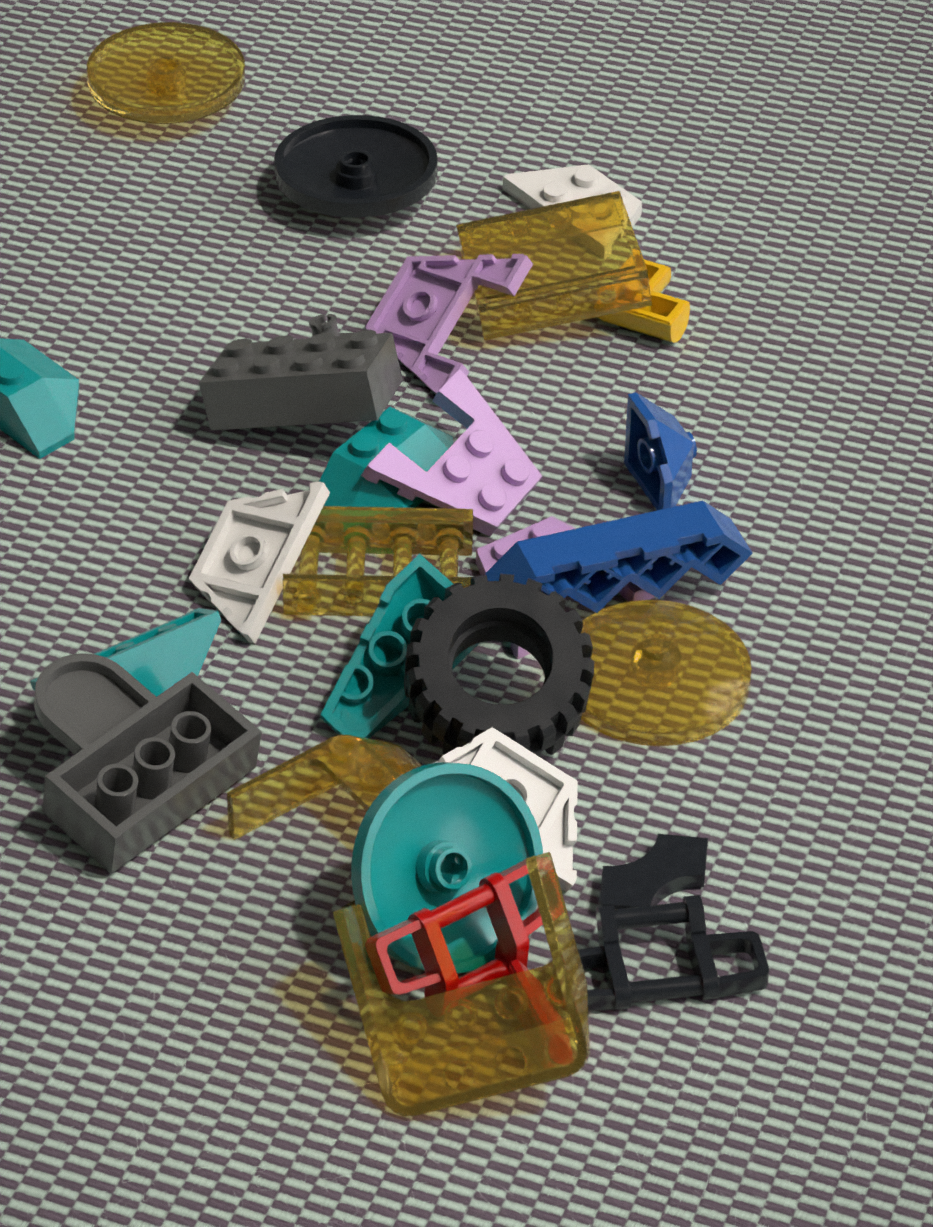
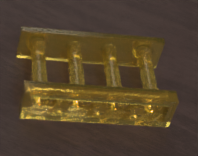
M323 506L300 552L299 574H283L284 615L373 616L386 585L412 561V555H418L419 553L421 555H440L439 571L453 584L459 582L463 588L470 586L471 577H458V555L472 556L473 509ZM319 553H347L346 575L318 574ZM365 554H393L392 576L364 575Z

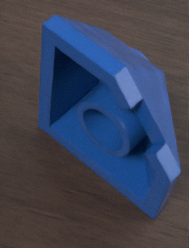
M637 392L628 394L624 464L656 510L675 507L692 476L693 458L697 455L695 439L690 432H686L675 416Z

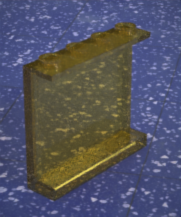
M620 191L456 225L462 260L477 259L478 255L493 254L496 259L511 258L512 254H524L533 263L515 296L479 285L474 291L484 341L652 306L647 267Z

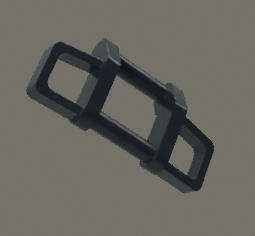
M700 895L684 896L683 902L632 908L614 909L613 904L597 906L596 921L599 947L564 951L554 956L553 974L561 1007L566 1011L630 1009L631 1003L700 995L702 1000L718 999L719 997L763 990L768 986L769 966L759 934L754 931L707 935L704 906ZM684 923L687 949L694 975L629 982L619 945L618 930ZM747 953L752 959L754 970L718 977L712 955ZM603 967L608 989L575 990L570 987L567 972Z

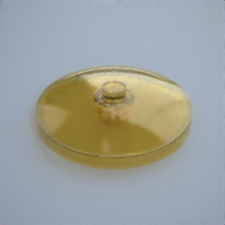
M150 23L122 30L102 41L93 50L87 62V84L94 100L104 109L117 116L143 123L174 124L210 116L231 104L239 96L245 83V61L238 46L231 39L215 30L188 23Z
M638 600L606 607L583 620L581 633L585 632L590 635L593 645L591 659L595 662L590 694L581 720L595 730L617 740L647 746L681 745L704 739L719 732L729 725L744 708L750 692L752 670L750 656L740 637L732 628L714 615L693 606L677 602Z

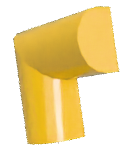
M633 256L594 302V311L596 316L604 322L677 343L683 336L688 324L690 302L661 293L670 282L671 267Z

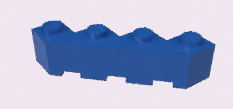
M702 500L517 541L485 574L488 581H499L500 573L514 575L513 582L526 585L528 578L542 583L541 592L549 596L552 591H556L563 598L569 596L598 613L629 582L660 599L691 567L721 585L753 552L732 519Z

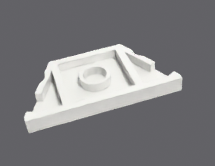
M589 164L513 173L503 176V190L603 263L610 261L613 247L617 242L622 243L628 235V229L636 224L642 213V201Z
M323 482L310 483V490L289 495L283 489L266 492L256 498L248 496L229 500L189 577L195 588L249 643L256 644L330 494V491Z
M493 727L474 737L470 743L463 747H457L446 753L435 762H452L479 766L494 772L512 785L529 806L537 823L543 846L544 865L551 883L566 892L574 885L577 880V871L573 870V845L577 842V821L574 818V807L577 805V780Z

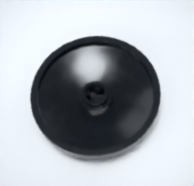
M336 116L304 125L293 131L280 143L274 157L275 180L281 192L288 199L308 210L337 217H372L402 210L425 197L435 185L438 174V158L436 149L429 138L408 124L378 116Z

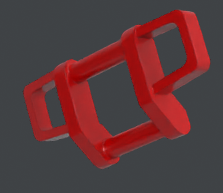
M525 859L501 873L495 872L481 879L478 887L431 911L423 908L409 915L408 920L368 938L365 947L382 992L385 994L401 995L425 987L424 996L429 1009L434 1015L441 1017L455 1010L457 1002L503 978L508 980L510 961L518 959L527 968L529 953L528 936L558 913L559 903L543 861L541 859ZM528 874L539 905L535 912L522 921L509 884ZM486 907L498 939L496 942L495 959L458 978L441 929ZM411 934L426 973L398 981L388 956L387 948L390 943Z

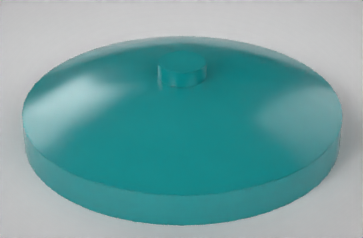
M452 762L427 764L412 769L392 781L377 796L367 810L356 835L352 853L351 881L353 895L360 917L370 935L374 936L408 920L409 915L423 908L431 911L478 887L481 879L495 872L501 873L525 859H541L544 863L543 846L535 818L527 803L512 785L494 772L479 766ZM528 874L509 884L522 921L535 911L538 903V898ZM486 907L441 929L457 973L475 970L495 959L496 942L498 939ZM411 934L388 945L387 953L393 958L410 967L424 970Z

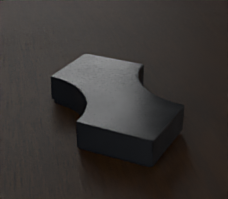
M658 834L654 846L640 859L624 865L603 866L599 906L613 904L614 909L657 905L673 893L683 890L701 889V887H704L708 838Z

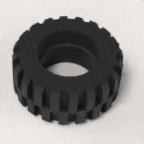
M500 573L499 581H488L487 575L484 574L471 577L470 586L463 588L459 582L447 587L444 593V601L439 597H434L424 607L423 618L416 619L410 634V644H407L404 690L405 696L409 698L408 710L413 721L417 723L422 722L421 734L430 744H435L438 740L443 742L442 754L445 755L457 747H463L470 743L474 737L492 727L541 757L543 750L547 754L553 755L563 747L565 735L573 736L580 725L582 713L586 710L594 676L595 661L591 659L593 645L590 635L585 632L581 633L583 620L576 610L565 612L566 599L556 591H552L548 596L541 592L542 583L528 578L526 585L513 582L514 575ZM495 640L505 641L527 650L542 667L545 679L542 688L528 699L513 704H491L473 697L459 685L452 673L453 661L461 652L477 643Z

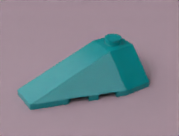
M420 553L386 585L379 599V604L369 623L366 624L348 665L344 667L320 714V718L355 750L409 706V698L405 696L404 675L407 644H410L412 627L416 619L423 618L424 607L434 597H439L444 601L445 589L453 585L447 577ZM479 643L472 645L465 649L463 652H461L453 661L452 669H454Z

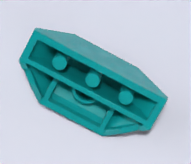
M0 338V430L41 459L75 439V423L80 387L79 379L25 340Z
M388 407L383 411L378 420L368 423L333 451L319 482H323L326 485L330 494L316 522L342 535L353 532V527L373 526L406 516L424 499L416 496L413 501L397 494L398 487L380 479L375 484L361 476L362 473L388 443H391L427 472L453 445V437L393 407Z
M197 608L185 615L95 653V655L106 657L119 664L157 697L191 672L197 676L199 675L220 625L221 617L219 611ZM38 678L30 681L34 691Z

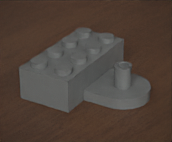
M325 314L309 320V327L313 335L311 338L293 339L291 336H278L265 342H252L251 339L243 338L228 343L199 381L210 429L227 430L378 420L403 381L393 334H376L374 330L339 333L336 315L328 314V321L326 322Z
M80 653L67 655L53 661L41 672L37 679L34 697V708L37 718L49 733L74 754V756L45 775L42 812L111 874L256 768L262 731L193 672L156 697L116 662L103 656Z

